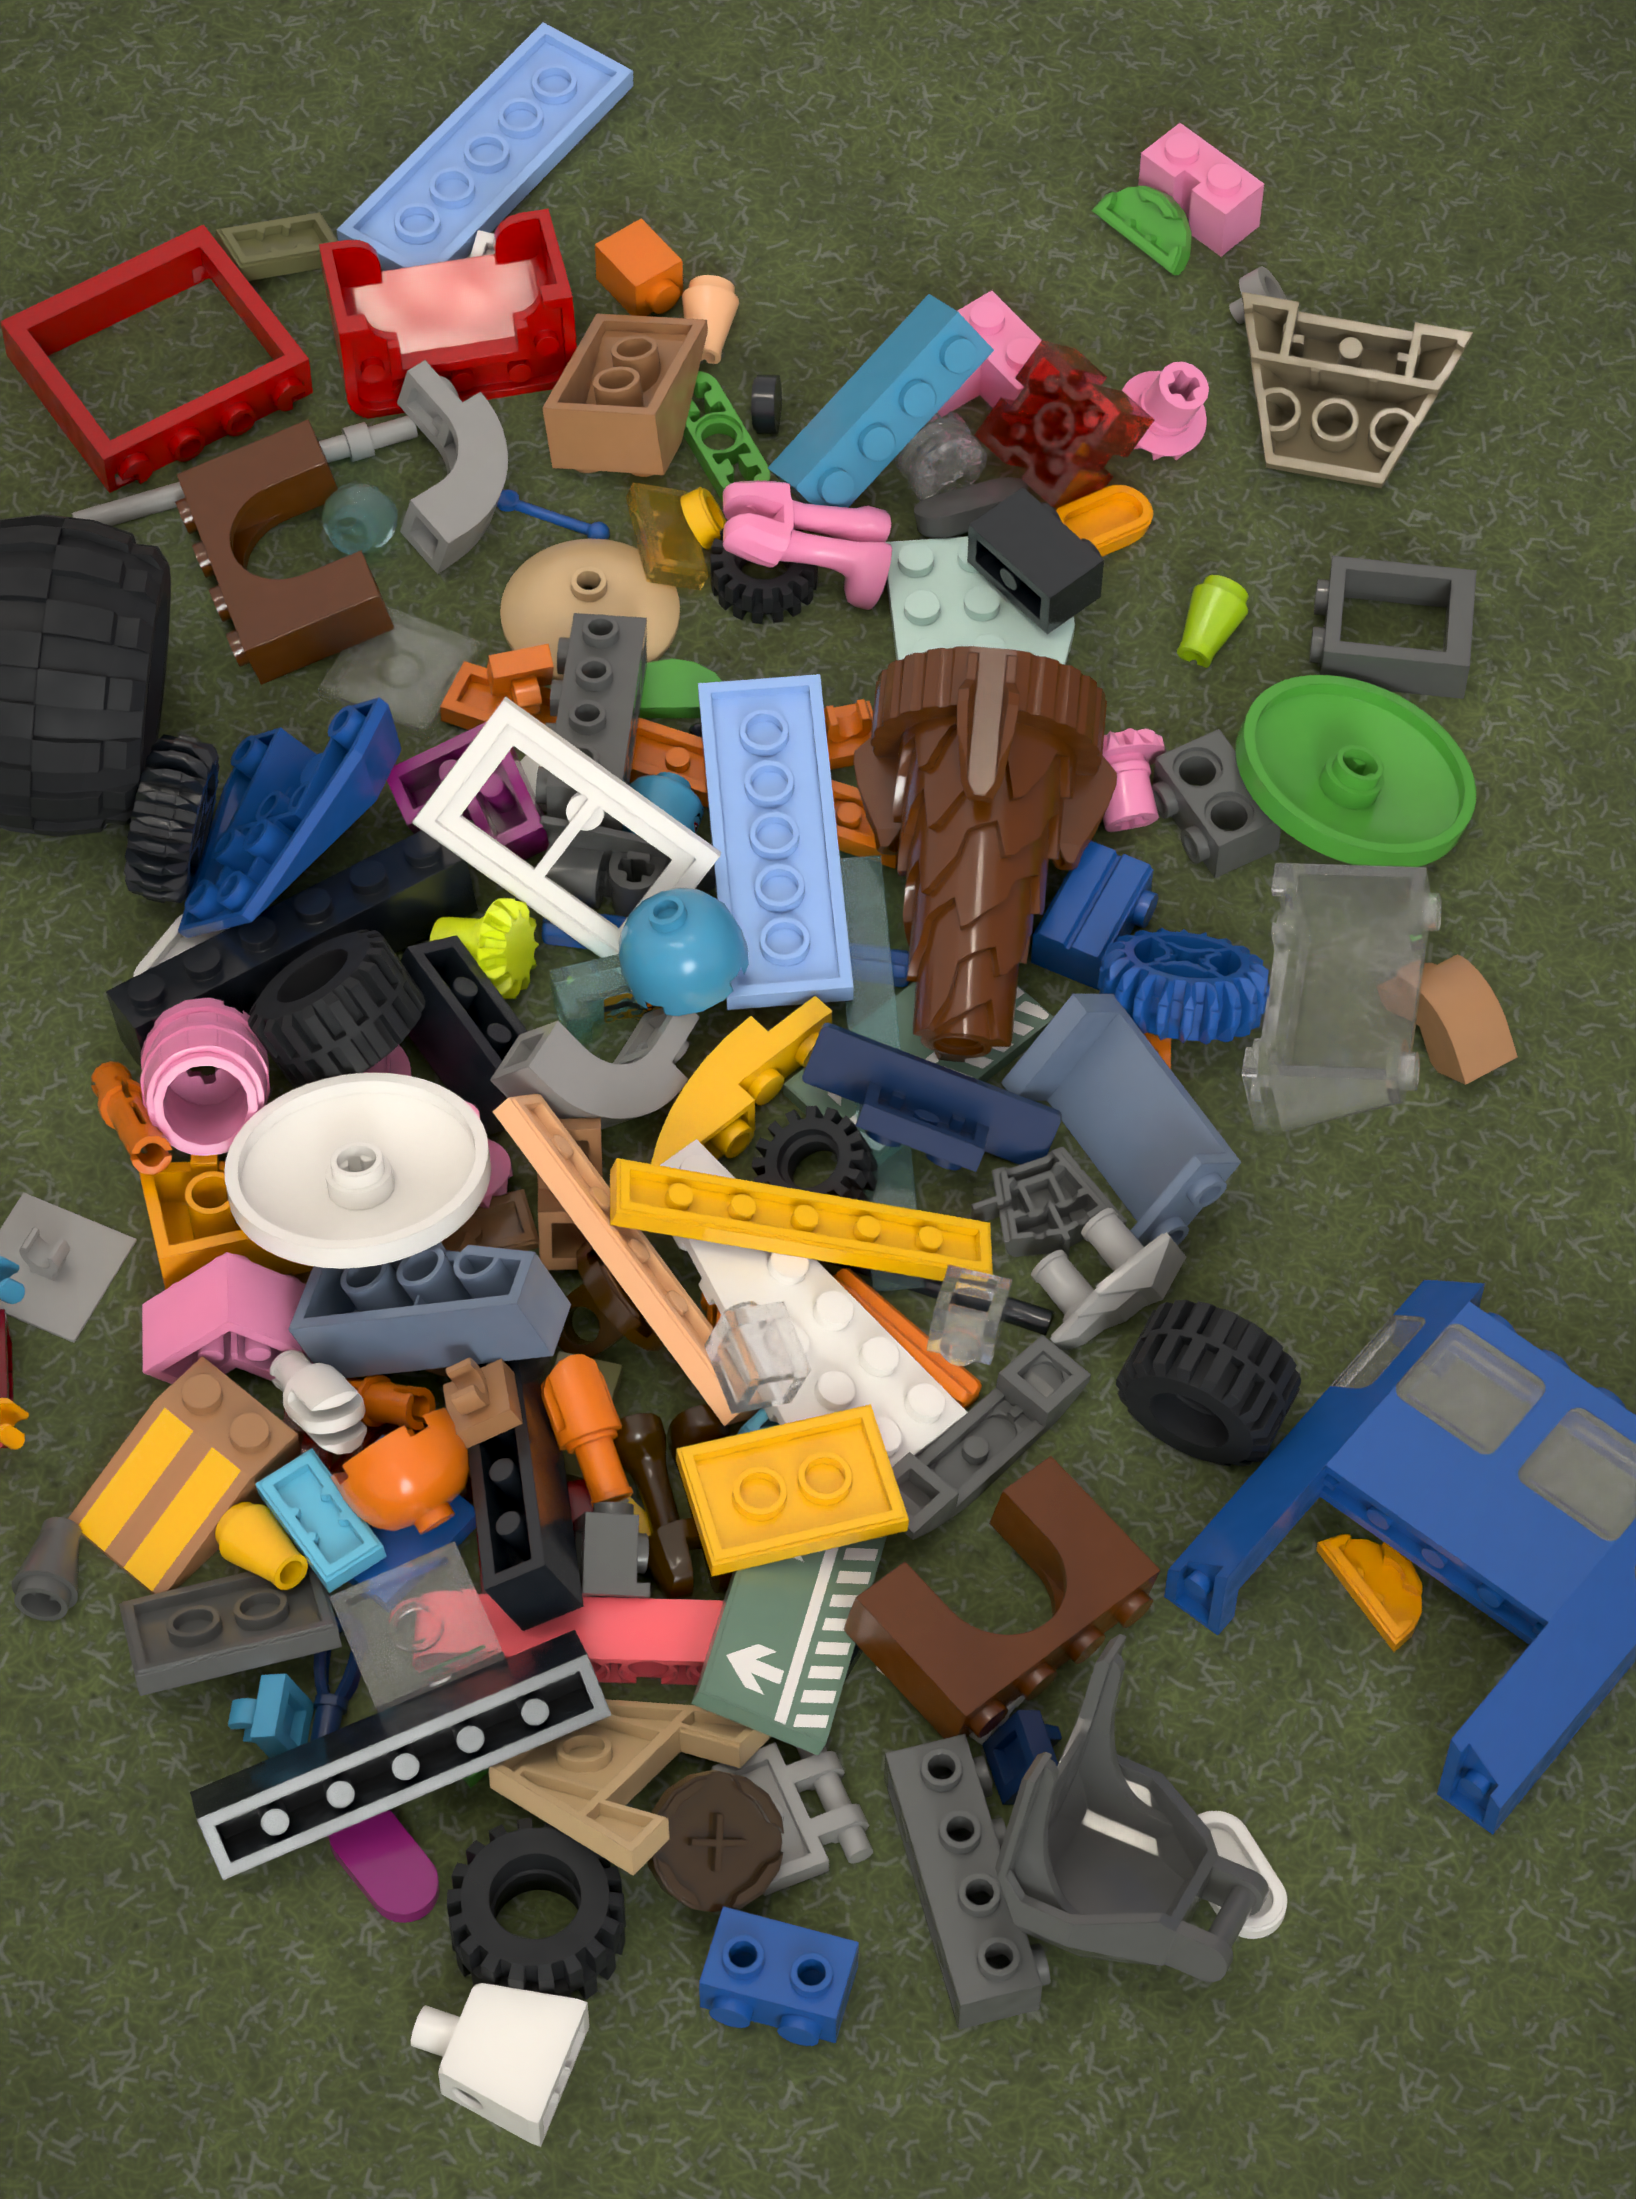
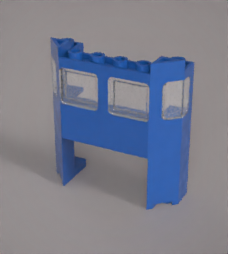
M1423 1280L1168 1569L1164 1597L1213 1633L1219 1635L1234 1618L1239 1589L1317 1499L1321 1497L1529 1644L1527 1649L1452 1737L1437 1792L1438 1796L1493 1835L1636 1661V1415L1626 1409L1624 1403L1613 1392L1602 1387L1595 1388L1572 1372L1560 1356L1549 1350H1540L1519 1336L1506 1319L1498 1314L1486 1313L1479 1307L1485 1283Z

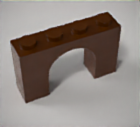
M309 419L177 474L185 498L175 501L188 533L192 534L198 531L202 541L193 544L192 547L205 577L216 576L219 585L210 588L209 592L222 622L232 619L235 630L226 633L229 645L238 665L242 667L250 663L261 685L395 629L362 550L293 578L267 579L247 571L248 560L252 550L269 530L290 518L342 497Z
M1052 1456L1003 1490L989 1523L1036 1572L1044 1583L1052 1605V1618L1048 1622L1032 1631L1013 1635L989 1633L975 1628L952 1612L919 1575L904 1562L855 1597L843 1628L857 1646L944 1739L965 1734L967 1737L971 1733H974L978 1738L987 1735L1005 1718L1008 1713V1705L1020 1696H1023L1027 1701L1036 1698L1054 1681L1057 1676V1668L1069 1659H1072L1075 1664L1085 1661L1104 1642L1106 1638L1105 1632L1118 1622L1123 1628L1131 1626L1147 1612L1153 1603V1599L1149 1594L1161 1570Z

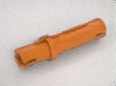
M113 1061L101 1064L92 1074L91 1080L95 1085H91L99 1098L98 1109L102 1119L108 1126L117 1131L120 1140L131 1157V1163L137 1171L151 1175L160 1173L168 1167L172 1160V1155L168 1152V1150H172V1147L159 1128L152 1125L147 1110L143 1105L141 1084L132 1080L131 1073L125 1065Z

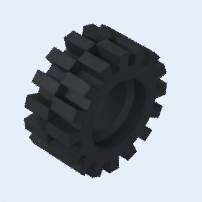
M723 529L720 530V540L715 538L712 544L710 575L713 595L719 596V605L724 610L733 605V616L740 620H743L745 614L750 612L752 613V623L763 624V615L771 614L774 624L783 622L784 610H787L792 617H795L801 613V602L807 606L813 600V590L817 591L818 566L780 561L787 569L784 574L772 579L750 577L741 571L748 560L740 558L724 549Z
M806 1106V1118L801 1119L794 1109L785 1113L790 1123L782 1129L774 1121L767 1128L774 1137L771 1142L760 1137L756 1148L762 1157H753L752 1168L758 1175L754 1177L755 1182L870 1202L863 1189L875 1191L877 1180L872 1172L878 1171L877 1161L871 1153L873 1152L860 1131L846 1115L842 1118L837 1110L827 1107L823 1116L817 1106ZM825 1150L836 1155L837 1166L831 1176L824 1182L810 1188H801L795 1185L793 1179L795 1169L807 1156Z

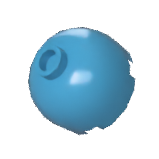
M676 888L661 891L642 901L629 914L619 938L621 972L629 991L638 1004L647 1008L646 1002L654 1006H662L665 1015L682 1016L702 1012L725 1000L733 992L730 982L738 975L740 968H742L743 974H745L749 965L748 946L742 929L726 905L698 889Z

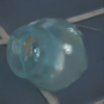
M355 482L343 484L325 501L322 510V524L326 534L338 550L349 555L360 550L363 553H369L383 548L392 538L397 527L398 510L391 498L382 493L378 487Z

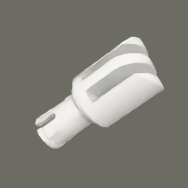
M287 1350L279 1354L272 1362L270 1375L275 1377V1379H272L273 1384L283 1391V1406L288 1416L324 1450L335 1454L351 1453L361 1446L367 1433V1427L360 1421L364 1417L366 1409L363 1398L358 1391L331 1365L324 1363L312 1364L304 1353L296 1350Z

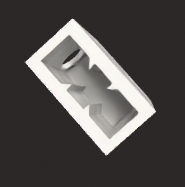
M479 1983L475 1984L472 1988L460 2017L425 2005L421 2009L414 2025L411 2046L443 2057L438 2072L442 2095L527 2142L541 2147L590 2027L588 2002L575 1998Z

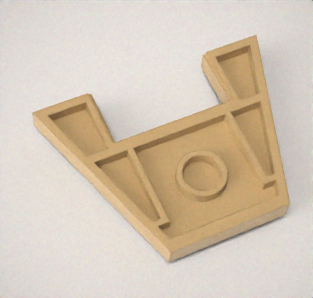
M606 1699L612 1714L611 1716L489 1767L490 1788L634 1876L670 1839L669 1821L666 1817L626 1805L680 1752L741 1768L771 1736L695 1705Z

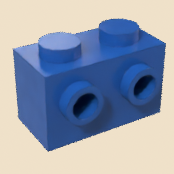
M723 1906L699 1981L700 2007L709 2009V2014L713 2019L727 2026L745 2028L750 2025L751 2021L776 2027L778 2028V2034L782 2038L798 2045L814 2046L818 2044L819 2039L836 2043L858 1969L859 1942Z

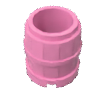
M201 998L185 1000L167 1009L154 1022V1027L148 1033L141 1050L142 1072L140 1083L143 1105L147 1110L152 1125L159 1128L171 1146L191 1155L209 1156L228 1152L235 1136L243 1125L266 1105L270 1093L268 1052L248 1025L250 1015L244 1011L242 1014L235 1008L225 1006L224 1001L218 999ZM210 1065L215 1067V1074L203 1076L201 1072H192L190 1068Z

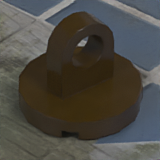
M588 1240L584 1242L576 1251L577 1268L583 1284L566 1296L571 1306L557 1345L566 1353L584 1354L588 1357L611 1348L624 1337L646 1351H659L665 1345ZM578 1307L591 1309L599 1320L600 1330L594 1341L581 1339L573 1329L572 1317Z
M718 1770L687 1775L666 1789L650 1812L668 1818L670 1839L647 1861L648 1867L661 1889L686 1907L706 1912L722 1911L723 1906L735 1910L741 1909L765 1893L780 1870L784 1853L781 1852L783 1843L781 1833L784 1834L782 1816L769 1794L746 1777Z

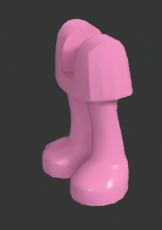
M739 481L726 486L723 491V512L728 520L723 529V547L726 551L770 568L776 566L779 561L811 564L835 570L845 576L844 591L847 602L855 607L870 610L876 605L883 592L892 557L891 544L885 543L891 530V518L886 510L871 506L847 508L801 503L792 500L790 484L785 482ZM794 529L815 532L830 537L807 534Z

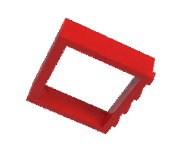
M204 224L0 321L7 357L109 493L135 480L141 485L147 481L153 471L176 460L181 462L189 461L198 456L204 446L226 435H242L251 429L255 421L277 410H292L293 402L313 393L309 358ZM210 278L274 361L110 440L47 356Z

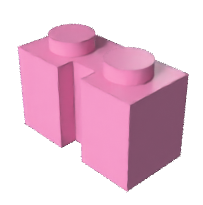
M1179 123L1141 152L1138 186L1152 187L1172 196L1184 210L1186 217L1189 218L1188 223L1192 236L1220 257L1259 227L1264 183L1183 124Z

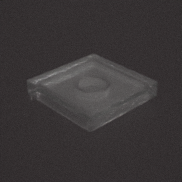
M386 606L395 629L342 650L318 688L319 700L339 708H344L348 705L352 706L380 697L389 704L396 730L428 741L441 720L440 705L463 662L475 664L482 654L481 642Z
M455 1541L329 1596L377 1712L386 1710L506 1659Z

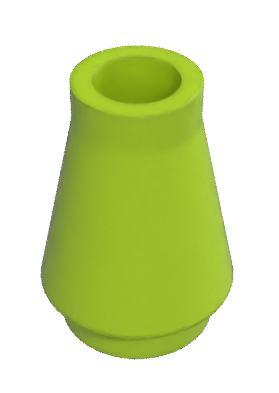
M1209 575L1202 584H1198L1193 588L1182 641L1177 649V654L1181 659L1189 662L1196 660L1197 665L1205 668L1210 666L1216 653L1248 614L1246 606L1249 598L1248 593L1240 584L1224 576Z

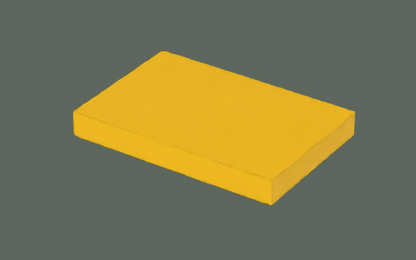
M871 1404L676 1449V1462L711 1576L908 1531L909 1518Z

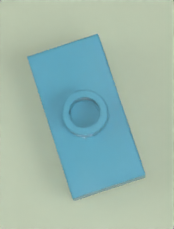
M311 1448L255 1485L259 1496L299 1552L307 1559L312 1570L330 1593L387 1556L384 1546L368 1524L359 1518L344 1501L331 1479V1473L313 1448Z

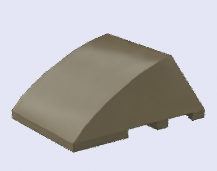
M1242 292L1265 467L1382 488L1472 339L1473 332L1415 322L1413 331L1300 312L1299 302Z

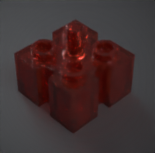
M1041 340L1015 377L1024 386L1023 390L1015 400L1001 397L974 436L1005 464L1027 468L1021 479L1054 508H1059L1107 487L1114 476L1104 468L1113 455L1128 458L1155 419L1124 391L1101 386L1107 376L1077 349Z

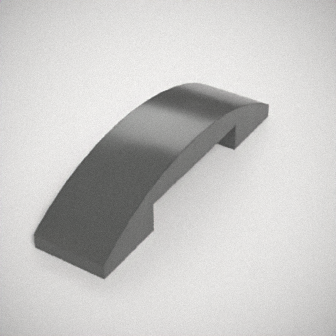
M1041 1335L998 1373L996 1388L968 1411L965 1416L950 1427L918 1457L909 1452L892 1467L909 1518L908 1531L904 1533L912 1540L919 1538L947 1522L974 1502L1058 1421L1090 1382L1091 1374L1045 1336Z

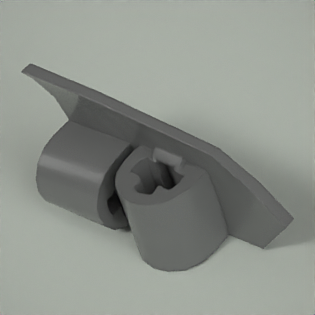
M541 816L539 823L545 829L549 841L547 851L570 823L568 820ZM598 826L588 831L580 830L546 876L590 908L599 909L603 897H610L616 916L628 917L672 859L637 834ZM711 867L695 889L708 893L716 887L713 867Z

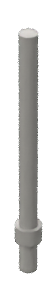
M407 415L367 427L365 422L342 428V435L321 440L319 443L328 463L348 457L351 458L352 462L375 456V449L416 438L418 433L415 423ZM176 482L73 512L72 517L95 520L114 526L176 508L175 501L185 498L180 482Z

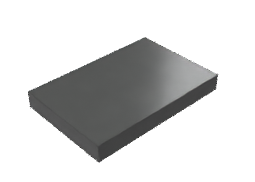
M309 1564L303 1580L289 1590H280L270 1581L248 1571L124 1601L119 1604L140 1696L342 1647L327 1589Z

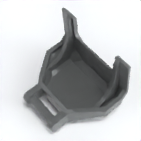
M1119 1634L1108 1642L1095 1663L1079 1718L1058 1766L1051 1760L1052 1754L1048 1752L1037 1754L1021 1780L995 1866L1002 1888V1895L1010 1911L1013 1923L1022 1932L1079 1957L1133 1964L1167 1965L1202 1981L1216 1982L1225 1976L1233 1961L1232 1946L1246 1920L1262 1908L1269 1894L1268 1883L1258 1872L1218 1855L1211 1831L1164 1774L1117 1754L1114 1730L1115 1711L1125 1670V1663L1121 1653L1127 1637ZM1201 1899L1221 1907L1208 1931L1189 1924Z

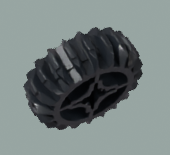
M163 734L152 745L150 755L146 759L144 772L141 773L140 785L136 793L135 805L131 814L130 830L127 836L128 844L125 853L126 864L124 873L126 885L132 893L142 895L147 900L161 903L166 901L182 903L188 897L208 839L216 803L215 798L219 783L218 773L220 766L218 763V753L212 744L204 743L198 740V738L179 734V737Z

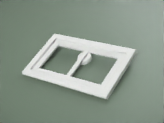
M507 697L503 699L412 821L415 826L520 901L526 902L527 906L620 972L619 938L627 918L618 928L546 876L578 832L598 827L606 812L672 859L637 906L642 901L661 891L676 888L695 889L721 855L718 849ZM512 746L518 748L578 792L571 797L566 808L567 819L570 823L535 868L461 815Z

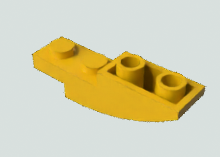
M814 996L769 1031L750 1016L727 1035L703 1060L680 1092L660 1132L651 1164L661 1165L696 1139L717 1160L723 1155L727 1158H733L743 1152L754 1137L755 1103L757 1105H764L771 1101L781 1090L784 1079L800 1066L806 1067L822 1025L824 1023L832 1024V1010Z

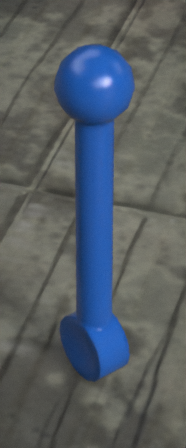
M503 490L497 503V507L502 511L516 510L587 535L588 538L608 540L610 536V530L603 522L588 524L519 500V495L513 490Z

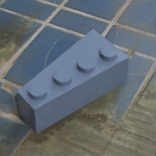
M440 1242L413 1256L377 1266L345 1269L313 1266L288 1330L313 1364L324 1363L331 1365L345 1378L447 1368L467 1358H472L477 1364L493 1363L501 1358L504 1361L553 1356L571 1303L536 1252L467 1245L459 1252L446 1250Z

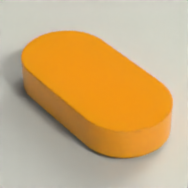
M1126 485L1105 487L1067 503L1056 510L1062 523L1080 539L1084 538L1092 542L1102 557L1139 540L1146 533L1153 519V508L1149 500L1140 491Z

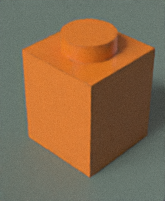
M642 218L595 244L596 279L630 315L647 316L652 312L662 314L670 310L676 304L679 297L682 296V259Z

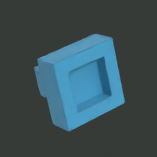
M287 1674L261 1675L257 1699L240 1698L232 1701L228 1727L230 1729H245L243 1741L256 1743L269 1758H272L308 1742L314 1703Z

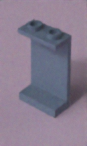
M1072 994L1001 1082L1007 1091L1033 1101H1048L1052 1108L1061 1112L1062 1122L1136 1219L1137 1223L1130 1231L1144 1247L1166 1232L1177 1245L1181 1243L1189 1232L1188 1225L1203 1207L1210 1205L1224 1193L1227 1187L1225 1181L1241 1164L1236 1154L1113 994Z

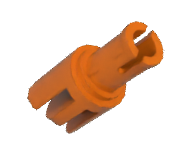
M584 1354L569 1355L558 1362L541 1384L542 1400L559 1450H567L568 1454L576 1455L592 1500V1508L593 1504L597 1502H620L633 1494L632 1487H629L613 1442L618 1437L617 1430L622 1428V1424L604 1376L599 1371L595 1360Z

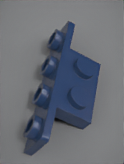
M824 1023L822 1025L802 1076L803 1081L809 1085L859 1103L860 1108L855 1126L864 1129L867 1136L875 1142L889 1147H900L903 1144L926 1153V1157L931 1162L949 1170H960L964 1167L977 1172L984 1152L1019 1165L1045 1157L1048 1154L1062 1118L1059 1110L831 1023Z

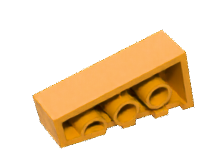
M192 1154L190 1162H170L167 1168L153 1175L139 1172L165 1290L226 1252L245 1256L251 1262L283 1275L312 1271L313 1266L278 1257L257 1245L242 1231L235 1221L228 1201L224 1173L226 1161H219L218 1154L209 1156Z

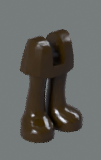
M708 1404L691 1407L679 1413L670 1423L667 1432L668 1447L677 1469V1448L729 1437L730 1425L724 1426ZM637 1413L621 1418L622 1428L617 1430L618 1437L613 1442L622 1467L632 1476L646 1510L651 1535L648 1537L649 1557L647 1569L656 1585L667 1599L691 1597L694 1588V1577L689 1550L702 1549L713 1591L715 1593L727 1592L733 1572L711 1576L691 1508L692 1518L680 1519L667 1470L666 1434L660 1416L652 1413Z

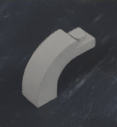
M424 360L407 371L397 404L440 452L446 465L447 476L433 487L410 500L400 532L431 568L439 574L467 554L486 532L506 481L508 450L504 431L498 416L484 395L479 392L462 402L453 384L447 378L439 376L427 361Z
M663 1008L645 1013L613 1063L601 1060L590 1053L559 1021H555L520 1034L490 1081L507 1098L541 1094L558 1119L601 1118V1129L611 1127L660 1109L682 1090L689 1079L674 1064L687 1051L689 1042L686 1039L700 1017L696 1013L682 1016L665 1015Z

